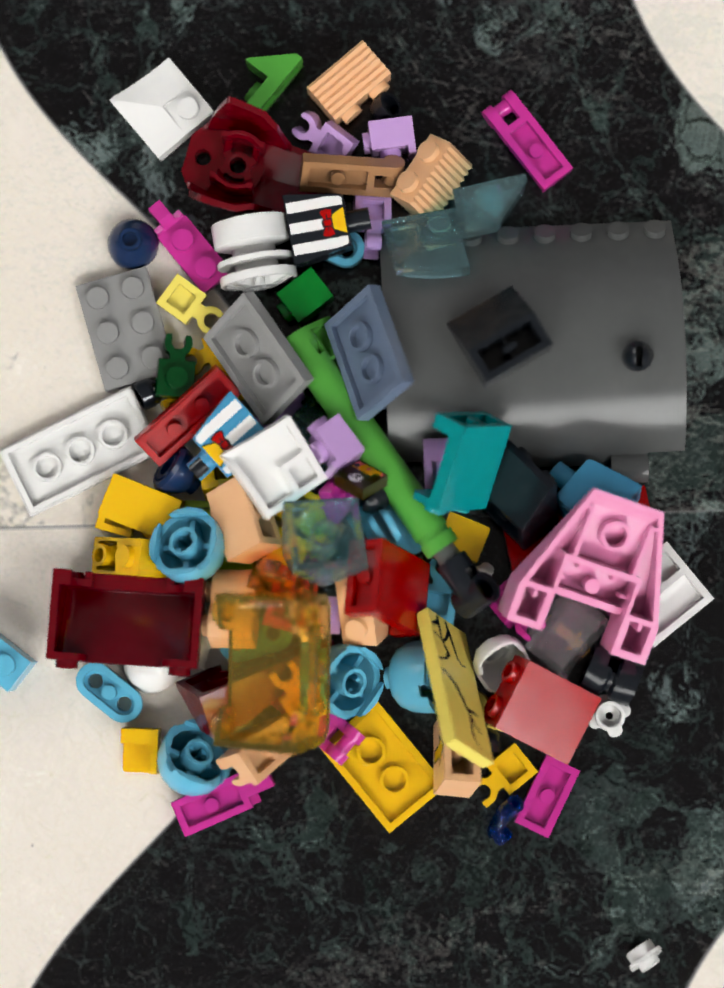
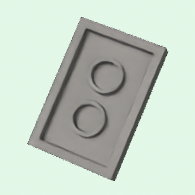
M140 267L76 286L105 391L111 392L132 386L144 379H156L157 360L159 358L168 359V355L163 349L166 332L158 305L156 304L157 301L147 267Z
M253 290L243 292L203 337L263 426L273 423L314 380Z

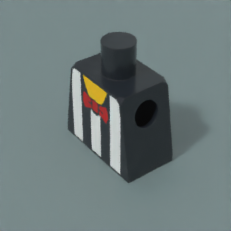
M343 194L282 195L294 265L297 269H303L353 250L350 233L372 229L368 207L346 211Z

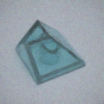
M526 173L452 190L450 205L461 240L498 232L524 194L527 183Z
M357 497L283 501L282 556L292 574L326 587L368 568Z

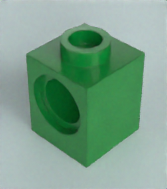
M312 267L276 293L280 301L276 305L277 310L288 324L294 320L299 327L334 302V295Z

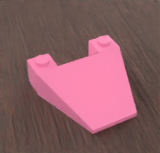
M593 487L510 574L497 610L507 620L540 631L555 594L611 612L600 645L612 655L645 665L659 625L664 512Z

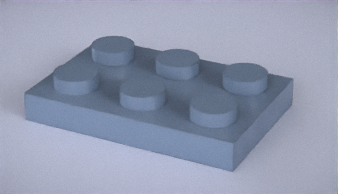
M368 284L324 324L356 418L362 421H369L414 383L379 285Z

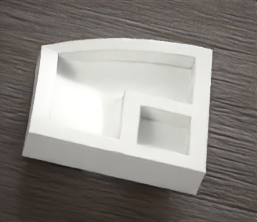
M169 57L139 81L110 99V102L161 161L190 138L194 132L204 126L214 113L213 109Z
M284 415L261 431L219 455L242 486L261 517L266 520L328 479L290 415Z
M665 542L662 546L659 625L652 648L656 647L714 600L713 596L668 542Z

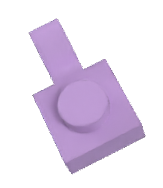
M354 195L353 210L368 207L372 227L370 230L359 231L364 233L365 249L363 259L378 260V250L382 248L381 234H389L392 228L391 198Z

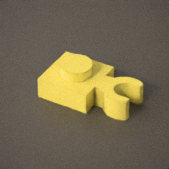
M178 273L156 302L157 305L186 326L192 318H195L198 327L205 334L211 329L205 325L206 317L213 314L220 319L223 316V312L219 308L202 305L208 295Z

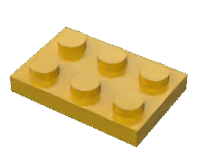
M377 702L366 715L362 717L355 716L348 722L366 738L359 746L357 744L353 746L346 755L349 758L342 766L326 752L324 754L384 828L391 833L436 795H433V768L382 705ZM338 730L329 741L335 745L344 733Z

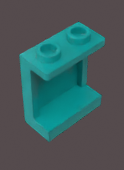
M484 411L436 413L432 427L449 435L433 489L415 490L413 498L423 503L426 511L436 515H445L449 511L469 513L470 510L486 509L512 425Z

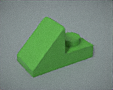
M294 53L246 58L247 68L264 82L262 84L256 82L247 92L244 99L248 104L267 112L303 68L302 57Z

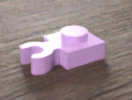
M305 111L301 114V117L309 123L308 131L301 126L292 129V133L296 138L310 140L313 143L308 151L315 154L351 156L360 142L332 120L325 122L322 126L320 117L313 111Z

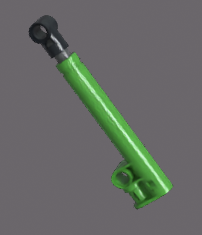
M326 316L298 329L286 339L314 378L307 388L329 419L338 413L341 415L365 448L360 460L388 475L387 486L383 490L388 497L389 505L416 544L419 543L420 549L429 560L434 557L440 565L437 570L452 590L451 603L455 611L464 618H474L500 598L501 592L497 581L490 574L479 572L465 550L462 552L458 550L454 544L458 537L452 528L446 525L447 521L442 515L426 511L424 504L413 498L414 491L423 490V487L374 417L369 421L357 420L324 326L331 319V316Z

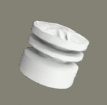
M271 211L244 214L221 220L211 226L214 250L217 253L232 254V257L219 262L217 265L219 272L230 273L220 279L222 290L261 291L274 288L298 276L296 266L285 264L293 260L292 251L276 249V246L290 240L286 213Z

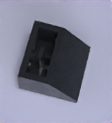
M512 286L446 324L484 389L548 353L553 345L534 311Z
M508 439L487 507L483 510L523 550H526L551 532L558 524L557 483L548 471H541L533 463L530 454L523 447L517 448Z

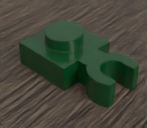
M168 333L164 338L163 349L168 355V359L159 358L157 360L155 397L178 399L194 384L196 362L185 361V356L190 352L193 345L191 336L187 335L185 337L184 348L182 349L173 347L172 334Z

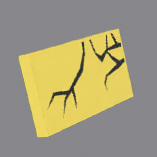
M427 607L417 612L416 617L443 744L479 767L485 768L494 764L466 634Z

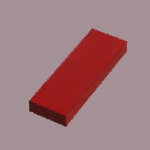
M215 364L137 434L134 440L160 467L195 436L230 391L236 397H239L241 393L231 379Z

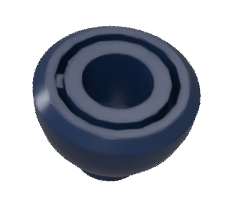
M127 219L118 223L112 229L108 238V250L111 258L119 266L130 270L149 265L156 257L159 248L158 237L153 231L154 229L148 223L139 219Z
M183 446L162 466H158L153 478L155 489L167 494L186 492L191 495L199 488L201 481L186 465L194 458L190 450Z

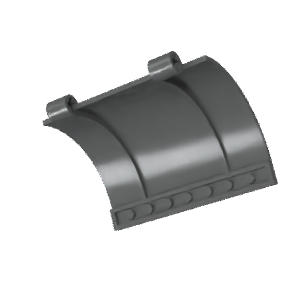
M615 221L600 224L576 223L574 225L553 226L542 224L529 227L503 226L501 228L482 229L470 227L458 230L392 231L389 234H381L380 265L382 294L414 380L411 386L387 405L388 439L405 463L423 462V439L449 437V435L432 427L436 413L484 411L512 425L508 439L517 448L523 447L530 454L533 463L538 468L554 467L560 461L568 467L582 466L586 460L593 459L602 465H608V468L637 483H648V452L685 451L687 420L685 321L680 269L671 221ZM512 286L534 311L553 345L548 353L484 389L446 324ZM635 341L648 344L653 352L651 365L639 372L629 370L622 361L624 348L629 343ZM636 347L635 366H641L642 347Z

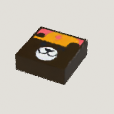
M359 459L335 473L334 485L358 499L364 500L387 486L388 475Z

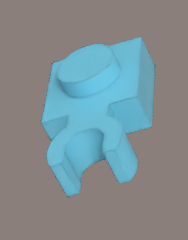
M432 559L430 561L429 574L433 583L428 584L427 607L454 625L456 611L451 603L452 590L436 571V559Z

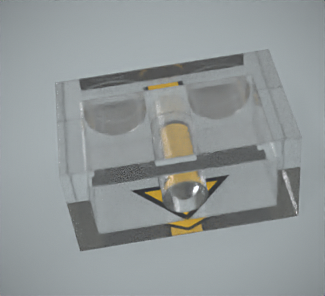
M560 596L550 608L551 615L545 621L546 627L542 628L541 631L532 628L528 633L532 639L524 647L553 673L566 679L603 635L608 619L593 606Z

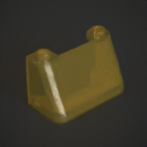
M221 592L215 594V601L212 605V618L217 623L219 629L229 630L228 704L221 706L211 718L210 728L214 735L213 746L299 754L322 745L327 738L330 721L331 603L329 597L326 594Z

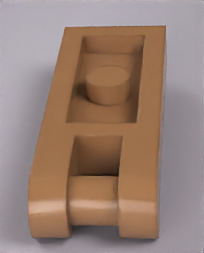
M303 153L299 191L392 198L389 194L395 187L399 175L404 172L405 160L397 155H388L385 158ZM375 176H384L381 179H375Z

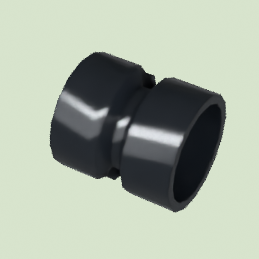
M596 643L588 657L578 686L597 695L604 691L607 694V699L628 707L637 690L645 665L624 658H618Z

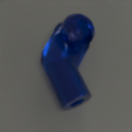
M511 795L497 807L487 828L489 839L493 838L498 846H502L513 836L512 831L505 825L524 808V802L519 796Z

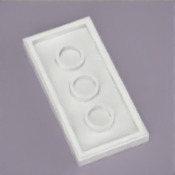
M128 386L1 449L0 455L29 515L33 517L112 478L114 473L120 474L150 459L149 455L134 440V437L148 426L149 422L132 387Z

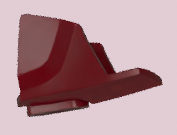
M227 97L214 111L210 122L192 134L181 170L186 186L189 189V197L207 205L233 212L250 210L254 212L277 211L285 213L282 195L324 194L299 191L303 153L311 152L293 146L282 132L280 126L275 123L266 111L234 97ZM205 153L209 155L211 160L207 165H199L196 161L198 155ZM241 164L245 167V170L239 174L234 173L230 166Z

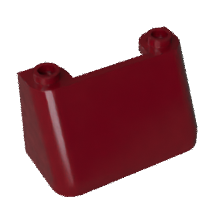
M53 568L46 659L56 660L55 668L78 669V662L168 668V675L190 677L191 670H198L202 642L201 625L202 616L205 614V586L207 581L204 578L185 581L183 584L177 583L170 578L95 574L94 572H85L84 575L83 572H73L72 569Z

